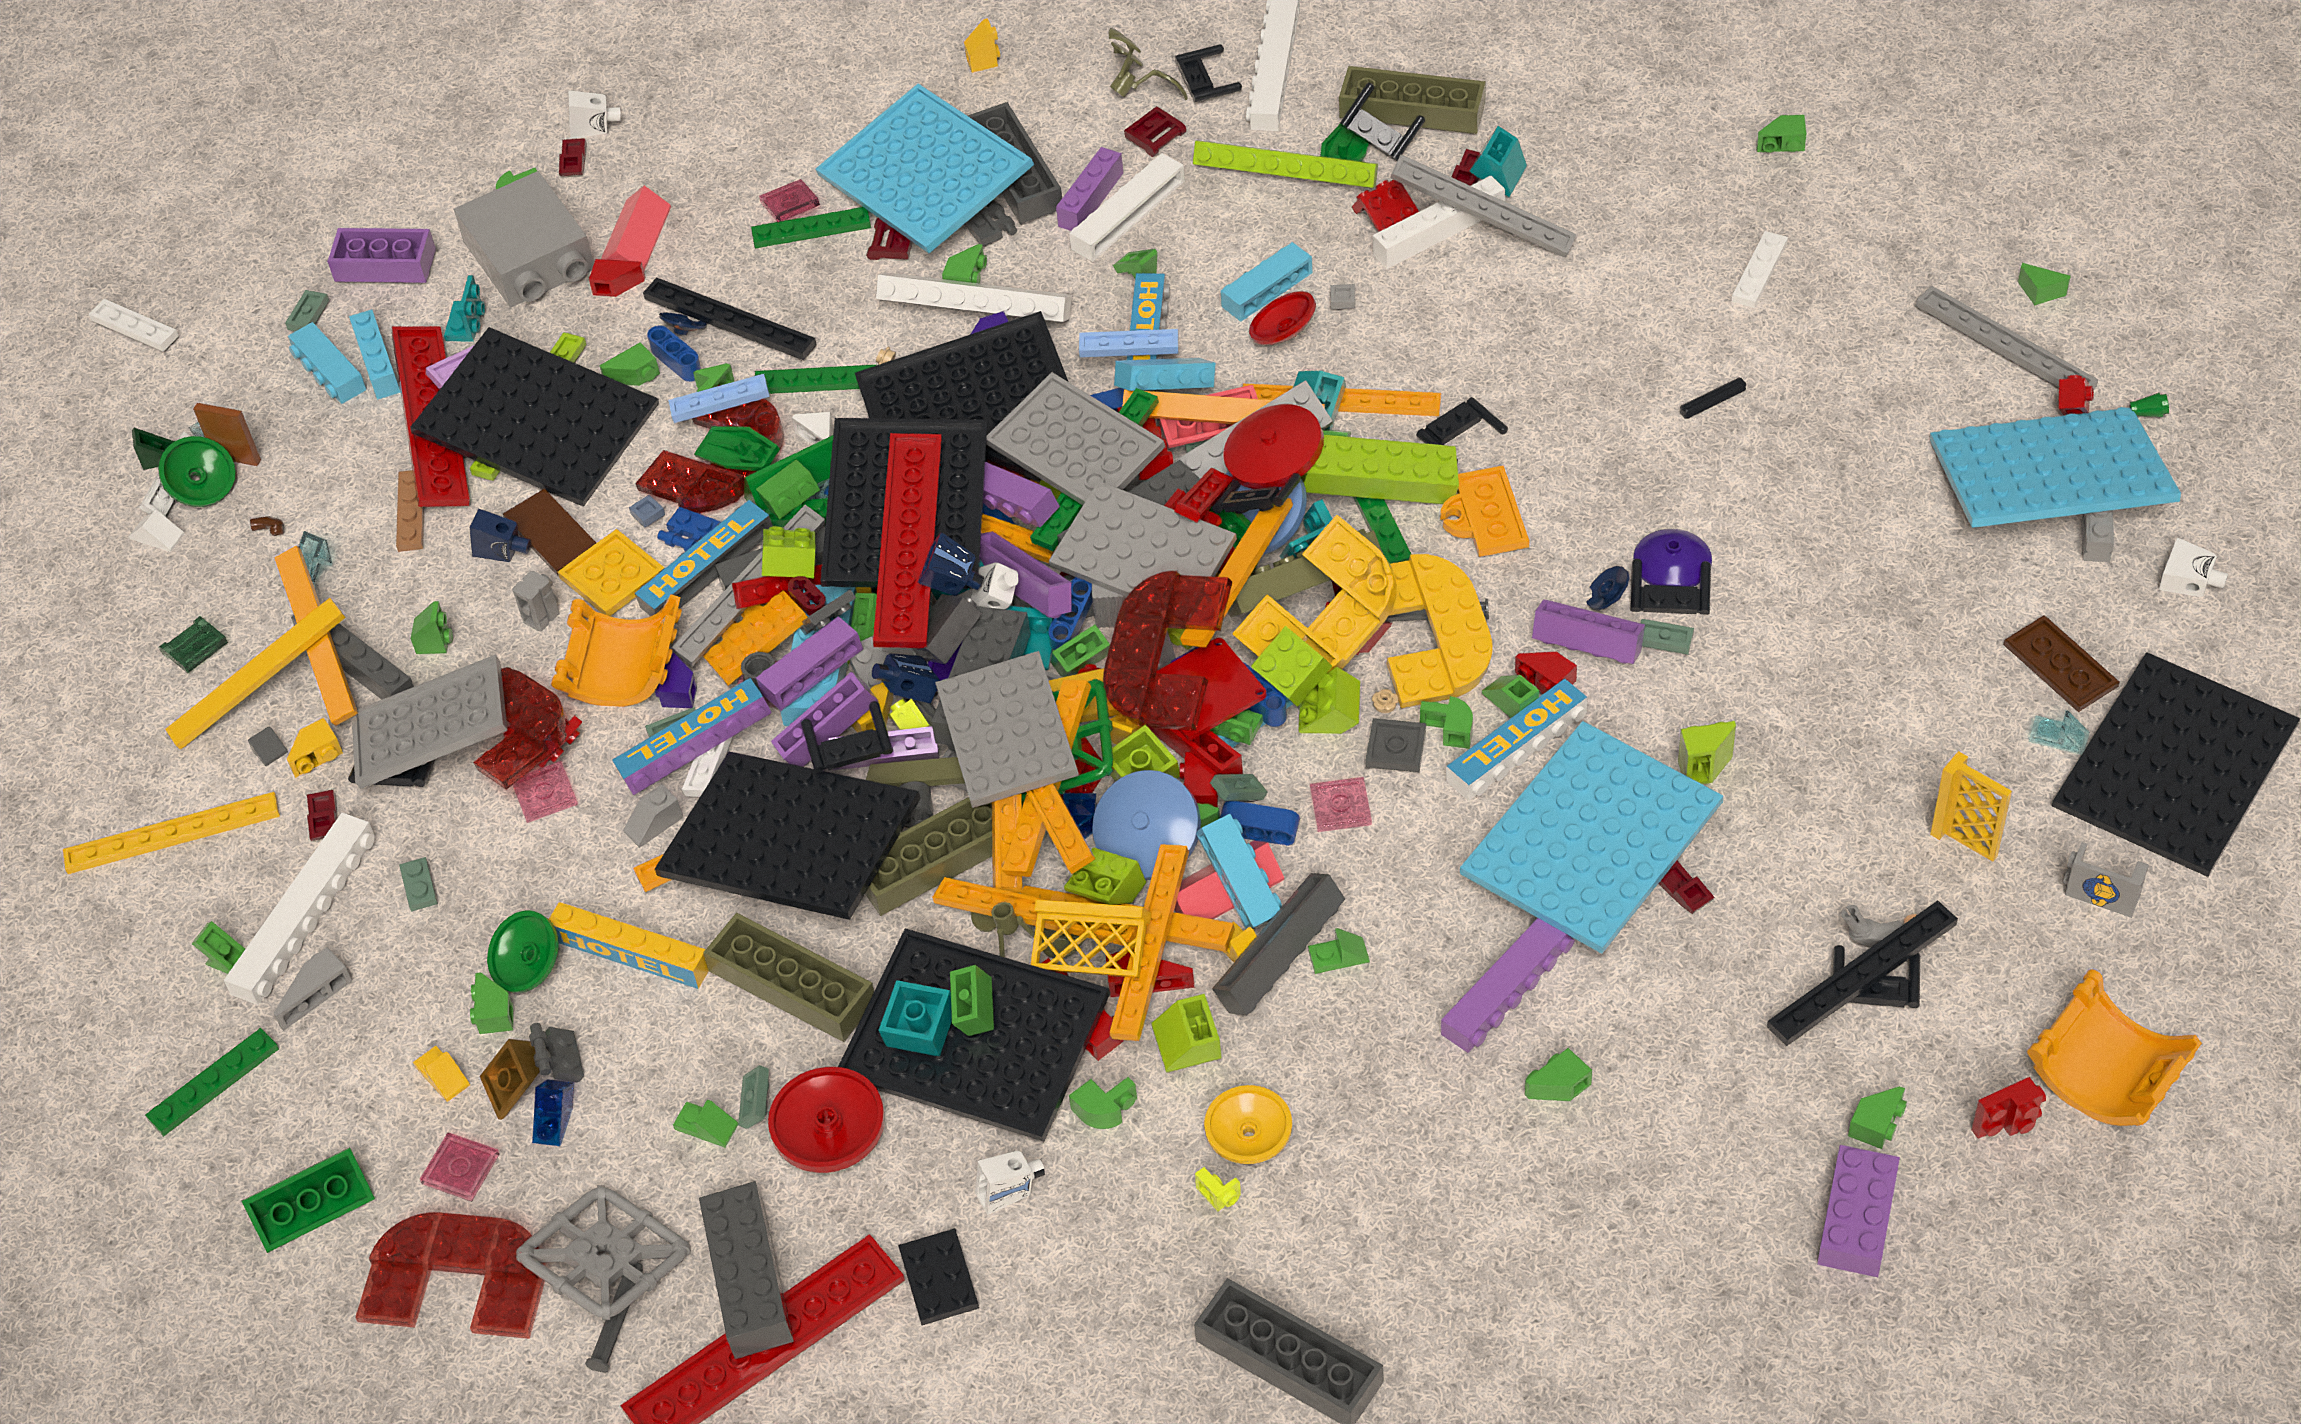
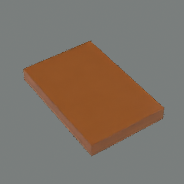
M196 403L193 410L204 437L222 445L232 457L233 462L258 466L261 458L242 411Z

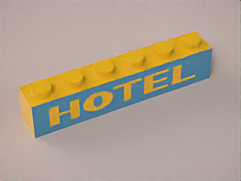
M561 902L557 904L549 917V920L556 929L559 944L697 989L700 988L709 972L703 954L706 949Z

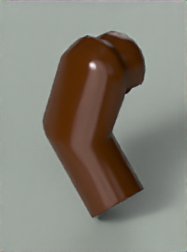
M272 516L250 519L252 531L270 529V534L273 536L284 533V523L281 519Z

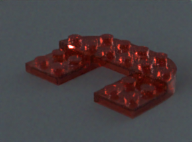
M766 399L692 418L694 424L709 429L712 426L750 427L778 445L780 449L784 441V429L778 412ZM663 450L635 484L638 491L678 503L679 507L700 514L736 503L744 495L745 477L757 471L727 469L713 463L709 465Z
M1165 571L1150 576L1139 583L1124 599L1117 616L1103 672V683L1110 704L1127 720L1139 726L1146 724L1147 727L1196 731L1208 680L1204 676L1158 674L1156 672L1167 628L1221 631L1232 586V581L1228 577L1180 575L1177 571Z
M510 667L501 668L506 722L507 726L513 729L514 732L473 762L479 772L505 790L558 750L567 736L565 728L569 725L568 716L556 694L524 673Z
M429 1212L406 1218L386 1231L371 1251L369 1256L371 1268L355 1318L361 1323L415 1328L432 1270L485 1275L470 1326L471 1332L475 1334L530 1339L545 1281L517 1260L516 1251L532 1235L518 1223L496 1217Z

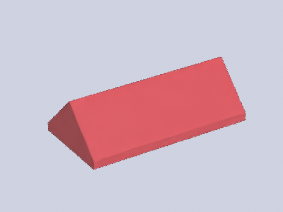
M645 185L626 200L601 259L642 262L643 270H645L671 205Z
M1253 385L1206 395L1258 399ZM1158 419L1162 439H1166L1168 448L1211 439L1233 425Z
M1255 840L1250 842L1249 844L1256 855L1254 860L1259 869L1262 868L1268 876L1269 883L1267 884L1269 888L1283 881L1284 876L1269 844ZM1210 864L1182 880L1174 911L1186 915L1215 919L1235 907L1214 867Z

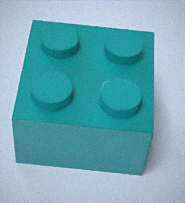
M896 980L879 1028V1033L885 1045L940 1057L952 1022L950 990Z

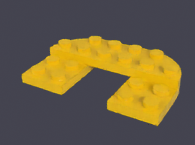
M1336 515L1302 555L1340 586L1342 590L1308 628L1269 595H1266L1232 633L1258 657L1281 630L1287 626L1332 665L1329 671L1336 667L1343 669L1391 613L1396 599L1397 585L1390 563L1375 545Z
M1429 554L1410 555L1409 561L1390 564L1395 574L1397 589L1394 606L1389 616L1425 609L1438 649L1387 658L1386 664L1398 696L1400 707L1421 705L1422 701L1437 702L1450 699V696L1459 697L1468 693L1480 683V680L1487 672L1493 647L1491 634L1471 580L1454 563Z

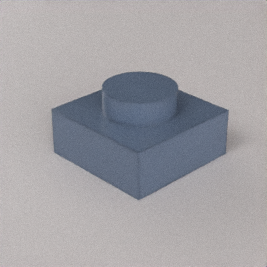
M650 495L629 507L630 514L644 528L665 515L664 508Z

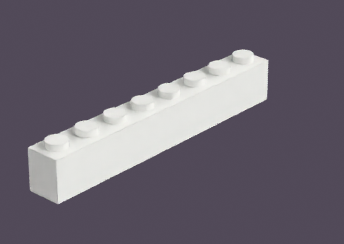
M1267 0L1266 12L1268 14H1264L1263 25L1265 29L1261 30V43L1263 44L1258 46V58L1260 60L1255 62V74L1257 75H1253L1252 89L1254 91H1250L1249 105L1251 107H1247L1246 120L1250 121L1251 130L1279 131L1300 11V0Z
M886 272L878 275L876 299L995 314L1004 311L1005 315L1020 317L1041 311L1044 320L1064 322L1070 319L1072 295Z
M345 813L340 814L224 979L232 996L259 1005L263 998L270 994L276 979L284 974L292 956L300 951L302 942L308 933L315 929L317 920L323 912L329 909L331 900L336 893L343 889L351 871L358 867L365 851L372 847L375 835L369 822Z

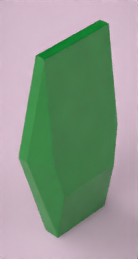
M1339 124L1321 143L1320 156L1362 161L1367 155L1369 143Z
M712 426L694 455L727 469L759 471L772 463L780 448L750 427Z

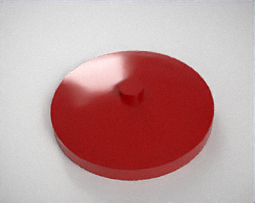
M1278 404L1265 407L1247 416L1230 433L1224 447V462L1233 479L1237 480L1244 487L1251 489L1282 487L1292 474L1298 473L1300 476H1303L1316 463L1323 449L1324 434L1316 416L1304 407L1293 404Z
M821 1067L796 1076L778 1092L772 1102L768 1116L769 1133L773 1145L780 1156L796 1168L815 1173L840 1171L861 1161L877 1145L885 1124L884 1107L876 1087L858 1072L842 1067Z

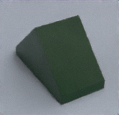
M135 427L132 429L133 447L143 470L159 467L163 452L175 441Z

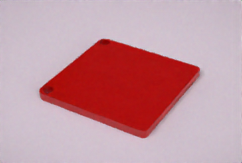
M1220 637L1209 641L1206 647H1199L1143 679L1144 686L1188 740L1195 739L1264 700L1267 696L1266 689L1226 641Z

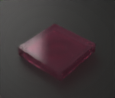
M802 179L759 196L761 204L777 222L820 205L818 197Z
M561 761L510 779L527 823L578 805Z
M1364 777L1310 784L1318 832L1372 825Z
M447 1132L419 1180L422 1185L472 1202L499 1157V1151L496 1148Z

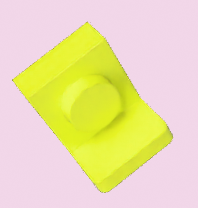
M902 698L890 707L892 712L888 714V717L893 720L899 730L929 726L912 699L905 702Z
M1205 1167L1195 1173L1196 1189L1217 1211H1220L1225 1206L1230 1207L1238 1201L1241 1195L1240 1181L1237 1178L1223 1185L1221 1179L1216 1174L1211 1175Z

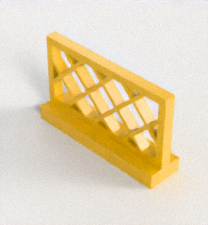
M1958 751L1943 768L1930 835L1940 840L1946 834L1993 862L1998 857L2012 791L1967 766L1968 756ZM1966 777L1973 780L1976 785H1971ZM1977 792H1981L1986 801H1982ZM1992 792L1996 793L2002 798L1996 800ZM1967 793L1972 802H1968L1963 794ZM1988 808H1992L1997 816H1992ZM1973 809H1978L1982 817H1978ZM1960 810H1964V812L1968 816V819H1965L1963 817ZM1984 824H1988L1993 832L1989 833ZM1974 825L1979 834H1975L1970 826ZM1955 827H1961L1965 834L1956 830ZM1981 841H1985L1989 848L1985 847Z
M1036 900L1034 911L1038 914L1030 965L1055 972L1140 978L1146 924H1150L1151 912L1144 907ZM1045 920L1055 921L1060 927L1049 938L1043 932ZM1075 923H1082L1086 931L1074 940L1067 930ZM1101 925H1108L1113 933L1101 942L1094 934V931ZM1129 926L1138 927L1137 937L1128 944L1121 936V933ZM1064 933L1071 944L1059 953L1052 943ZM1091 935L1098 946L1086 955L1079 947V944ZM1118 937L1125 947L1112 957L1105 947ZM1049 946L1056 957L1048 964L1039 963L1040 953ZM1076 948L1083 958L1074 966H1070L1064 960V957ZM1102 950L1109 958V961L1101 968H1097L1090 959ZM1128 952L1134 958L1132 970H1124L1117 963ZM1059 961H1061V963H1062L1063 965H1056V964H1057ZM1087 963L1090 967H1083V965ZM1114 965L1116 969H1110V967Z

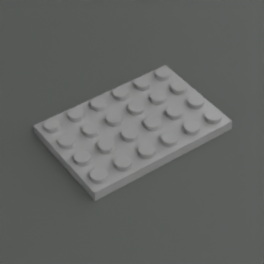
M1053 372L987 435L986 443L1081 505H1084L1098 481L1123 490L1165 448L1164 440Z
M1098 481L1051 556L1049 564L1052 568L1188 621L1237 540L1236 533L1202 520L1196 523L1174 512L1171 508Z
M1039 651L935 682L972 808L1079 776Z
M496 654L357 709L358 714L352 717L355 783L361 789L376 784L381 780L401 774L404 771L424 765L429 761L449 755L452 752L472 746L477 742L507 731L501 664Z

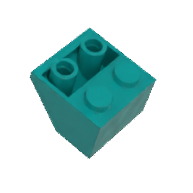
M1497 126L1469 171L1482 180L1492 176L1505 188V195L1508 197L1512 194L1527 167L1518 138Z
M1321 370L1298 371L1293 388L1305 380L1307 381L1320 403L1325 404V410L1333 421V424L1326 429L1332 430L1346 388L1345 378Z

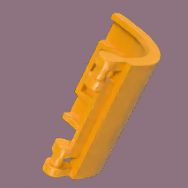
M670 594L665 605L658 613L647 618L635 620L614 618L596 612L584 600L574 599L570 608L572 613L569 614L567 619V625L572 628L564 660L556 662V674L552 678V687L568 693V697L598 706L624 707L640 703L649 698L654 693L658 684L663 685L668 670L664 669L665 664H668L672 655V649L669 648V645L673 643L676 637L677 629L674 628V624H677L682 609L678 608L681 597Z
M2090 969L2084 975L2083 983L2077 984L2074 988L2072 1000L2050 1029H2043L2038 1036L2039 1041L2030 1046L2027 1054L2035 1063L2033 1068L2046 1085L2068 1105L2106 1124L2140 1126L2149 1120L2152 1111L2165 1098V1093L2171 1085L2179 1079L2181 1071L2194 1058L2195 1052L2202 1043L2196 1035H2162L2135 1023L2122 1013L2106 994L2102 975L2098 971Z

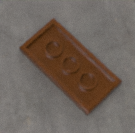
M545 488L503 513L504 518L515 521L518 524V535L520 537L531 539L530 547L557 576H559V570L596 544L592 537Z
M2045 615L2004 640L2003 645L2077 712L2082 711L2119 687V680Z

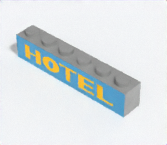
M1136 273L1130 331L1167 329V320L1163 318L1168 316L1169 306L1165 298H1170V284H1166L1165 274ZM1163 354L1127 356V360L1163 359ZM1143 390V391L1156 392V390Z

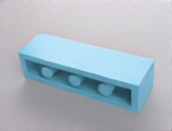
M1291 242L1268 259L1263 260L1249 272L1244 273L1231 284L1226 285L1221 290L1222 308L1242 322L1312 274V256Z
M373 310L349 316L377 400L401 393Z
M313 322L288 335L291 343L289 350L293 357L301 359L300 361L307 372H313L312 374L319 385H325V390L332 399L336 398L343 404L366 391L360 372Z
M1202 358L1116 361L1114 386L1129 391H1134L1136 388L1141 390L1214 387L1216 363Z
M1228 814L1202 827L1196 832V835L1246 929L1248 927L1254 929L1271 920L1280 910L1282 904L1277 894L1271 892L1267 884L1269 879L1266 872L1262 868L1259 869L1254 860L1256 855L1252 846L1249 843L1246 844L1241 835L1243 830L1239 821L1233 819L1231 814Z

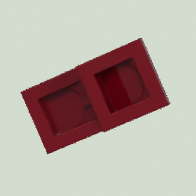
M585 138L562 140V154H559V176L583 175L587 150Z
M1466 149L1460 164H1456L1451 177L1470 186L1477 183L1480 178L1469 171L1480 152Z
M334 790L307 794L309 811L307 820L311 841L324 839L338 819Z
M1678 860L1658 883L1680 906L1692 914L1715 898L1697 876L1692 878Z

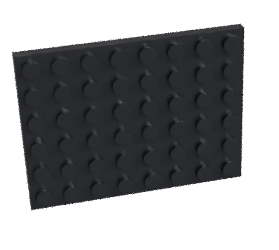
M1041 311L855 372L869 418L987 420V435L1051 372L1069 382Z
M488 327L412 424L411 433L542 490L545 488L549 493L584 507L659 405V398Z
M835 418L820 580L821 587L877 588L890 433L942 434L935 539L940 533H943L973 553L976 559L972 571L979 574L987 420ZM967 585L963 587V589H973Z
M2146 652L2055 796L2052 807L2209 877L2299 725L2301 718Z
M729 751L654 870L659 877L850 920L920 800L919 791L826 771L816 773L811 768Z
M905 928L838 1067L858 1072L866 1077L879 1091L1044 1142L1111 993L1108 987ZM976 965L991 976L994 1030L968 1036L951 1022L940 1057L885 1045L879 1033V1028L896 980L946 989L951 992V971Z

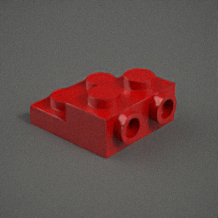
M2029 1076L1979 1099L1971 1129L1972 1132L1979 1139L1986 1135L1989 1137L1995 1136L2003 1128L2009 1136L2019 1132L2020 1134H2025L2031 1131L2035 1126L2036 1120L2042 1117L2040 1104L2046 1101L2045 1092Z

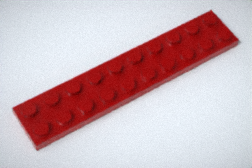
M392 326V341L418 507L469 506L470 498L462 455L411 433L412 424L440 390L426 375V367L446 359L441 326Z
M890 433L873 634L874 647L924 648L927 646L931 588L918 583V579L930 546L935 541L942 434Z
M869 1234L783 1293L794 1342L735 1359L725 1333L621 1404V1409L632 1424H699L904 1282V1274Z

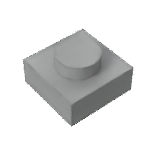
M1355 284L1330 285L1331 309L1355 308Z

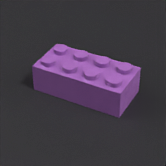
M338 228L327 262L335 282L426 283L436 248L430 229Z
M1844 1145L1839 1146L1817 1265L1878 1278L1900 1157Z

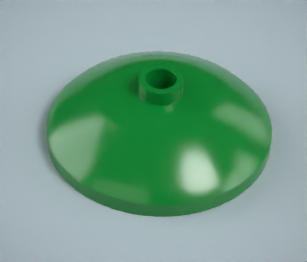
M189 436L176 440L165 449L159 462L158 474L164 490L174 500L187 506L206 507L218 503L230 492L235 480V465L228 451L219 443L205 437ZM196 475L199 477V480L194 481L191 479V476Z
M525 910L512 914L498 926L491 938L487 953L488 970L491 978L497 985L509 992L523 993L536 988L547 978L558 954V935L553 923L541 913Z

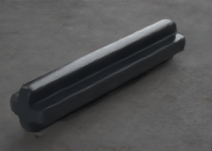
M1738 377L1681 405L1680 414L1684 419H1688L1745 391L1746 382L1741 377Z

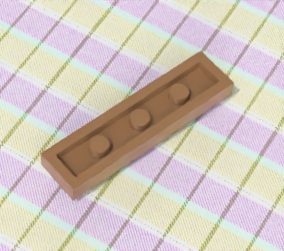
M413 470L398 472L396 547L398 552L423 549L424 507H418Z

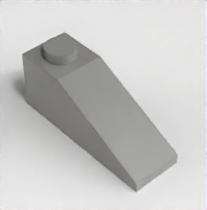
M328 947L313 955L310 960L303 964L274 1011L278 1024L283 1031L352 982L346 966Z

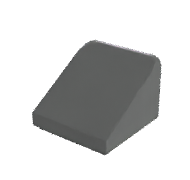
M270 726L248 739L253 753L265 766L288 753Z

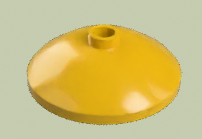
M1255 1085L1238 1086L1221 1093L1210 1104L1204 1120L1205 1134L1210 1146L1221 1157L1240 1164L1260 1163L1276 1156L1286 1146L1292 1133V1116L1286 1102L1270 1089ZM1248 1132L1254 1134L1253 1136H1245Z

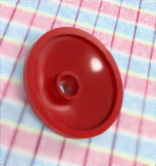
M1305 291L1288 293L1266 305L1251 322L1249 327L1251 338L1258 344L1273 345L1296 337L1312 319L1316 308L1315 299L1310 293Z

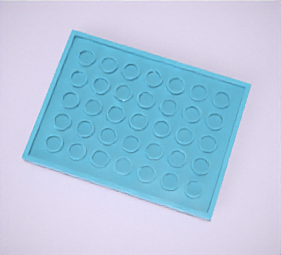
M917 84L815 168V170L824 180L927 253H930L1029 170L1034 163L1029 156L934 93Z
M2120 407L2106 411L2096 410L2090 413L2068 414L2058 417H2043L2034 420H2018L2003 424L1993 423L1979 427L1969 426L1955 430L1945 429L1930 433L1931 445L1972 528L2180 502V490L2135 412L2131 410V407Z
M1582 721L1461 865L1460 874L1603 954L1720 807L1724 796Z

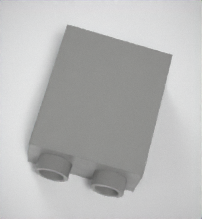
M539 171L454 208L463 242L510 308L525 301L537 300L544 292L566 282L578 281L586 273L592 271L594 261L586 234Z

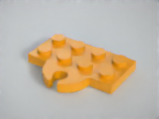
M1504 466L1458 474V494L1447 499L1441 508L1440 520H1443L1445 531L1456 537L1473 538L1479 557L1529 548V538ZM1453 515L1460 517L1457 520L1447 519L1449 516Z
M784 590L774 596L765 606L759 604L747 607L741 614L743 619L738 623L734 621L721 635L723 640L712 646L703 655L705 660L728 686L742 675L741 663L745 657L755 652L769 653L803 625L802 621L808 618L804 611Z

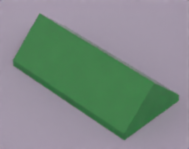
M833 435L745 477L744 498L746 501L750 500L762 510L766 509L767 507L756 488L795 460L799 461L811 473L817 484L830 478Z
M349 1147L241 1200L268 1253L375 1198Z

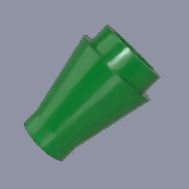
M2158 392L2129 402V406L2136 416L2163 417V415L2169 414L2167 394L2160 395Z

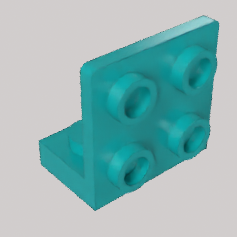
M468 275L461 301H453L444 333L445 341L474 342L476 333L480 332V317L485 314V303L481 301L479 284H476L473 275Z
M1323 499L1313 503L1303 517L1304 527L1309 534L1288 543L1279 555L1281 559L1292 555L1296 559V554L1306 550L1332 521V517Z
M1009 606L1005 610L1027 612L1031 634L1023 656L1039 651L1045 670H1049L1053 649L1050 645L1048 631L1054 618L1047 617L1035 608Z

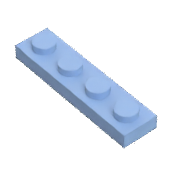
M1178 329L1079 333L1080 357L1178 354Z
M761 374L668 401L673 422L677 423L770 396L765 376Z

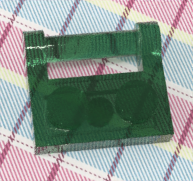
M201 616L193 620L194 624L170 642H164L158 647L167 659H171L187 674L228 643L226 637Z

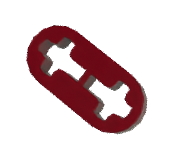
M797 576L789 581V595L806 615L810 616L827 605L824 594L807 577Z

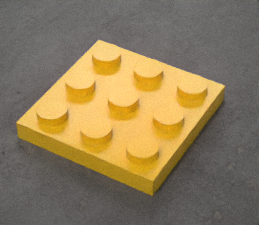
M615 529L559 570L558 575L563 582L598 611L611 616L636 597L635 593L640 587L647 584L665 567L618 529Z

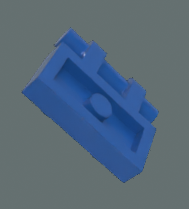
M679 507L666 524L669 532L660 530L657 538L664 541L665 545L671 547L676 545L684 548L686 552L721 521Z

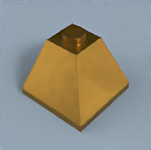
M508 1039L480 1075V1079L499 1120L505 1118L540 1072L539 1067L535 1066L534 1055L536 1053L530 1041Z

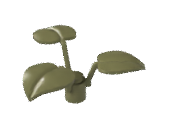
M1114 28L1109 29V39L1120 40L1126 43L1129 48L1128 52L1123 46L1111 42L1114 53L1127 56L1121 71L1110 85L1113 90L1125 97L1132 87L1136 89L1138 85L1155 75L1174 83L1183 94L1185 100L1188 99L1182 85L1176 79L1158 69L1152 70L1135 82L1134 79L1136 77L1129 72L1133 61L1141 67L1143 66V63L1133 54L1134 49L1139 53L1141 50Z
M1001 902L995 905L991 911L992 916L971 912L972 923L978 930L990 932L997 927L999 953L1002 957H1005L1004 934H1013L1017 930L1018 925L1022 926L1034 938L1035 932L1023 921L1021 916L1016 917L1013 906L1010 903ZM1044 928L1043 932L1049 938L1056 931ZM1063 933L1052 944L1061 953L1071 942ZM1070 934L1074 940H1076L1079 937L1077 935ZM1049 946L1043 950L1047 956L1051 958L1056 957ZM1074 948L1064 958L1071 956L1073 953H1075L1077 951L1076 948Z

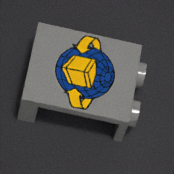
M2082 842L2078 852L2072 851L2067 864L2068 869L2063 883L2067 884L2065 895L2132 918L2142 892L2149 865L2138 861L2131 878L2083 862L2087 844Z

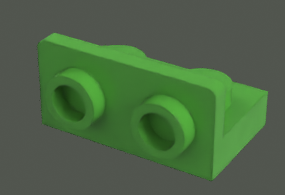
M1244 710L1210 730L1214 734L1229 738L1234 742L1251 745L1263 723V715Z

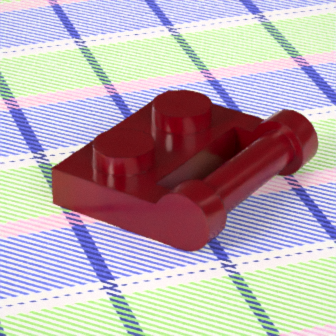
M1156 106L1126 128L1124 135L1125 138L1144 149L1149 156L1154 157L1159 153V149L1175 137L1182 136L1187 132V129L1180 120ZM1168 127L1171 128L1168 132H1166L1156 141H1151L1153 138H1155Z
M877 218L874 224L875 233L872 244L866 253L867 258L870 260H879L880 258L909 259L913 242ZM890 230L886 246H881L884 232Z

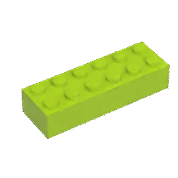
M1324 435V445L1318 460L1301 478L1304 482L1306 493L1444 504L1447 499L1456 495L1459 487L1456 446Z

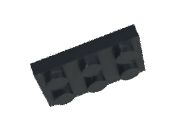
M955 1228L898 1245L922 1326L979 1309Z

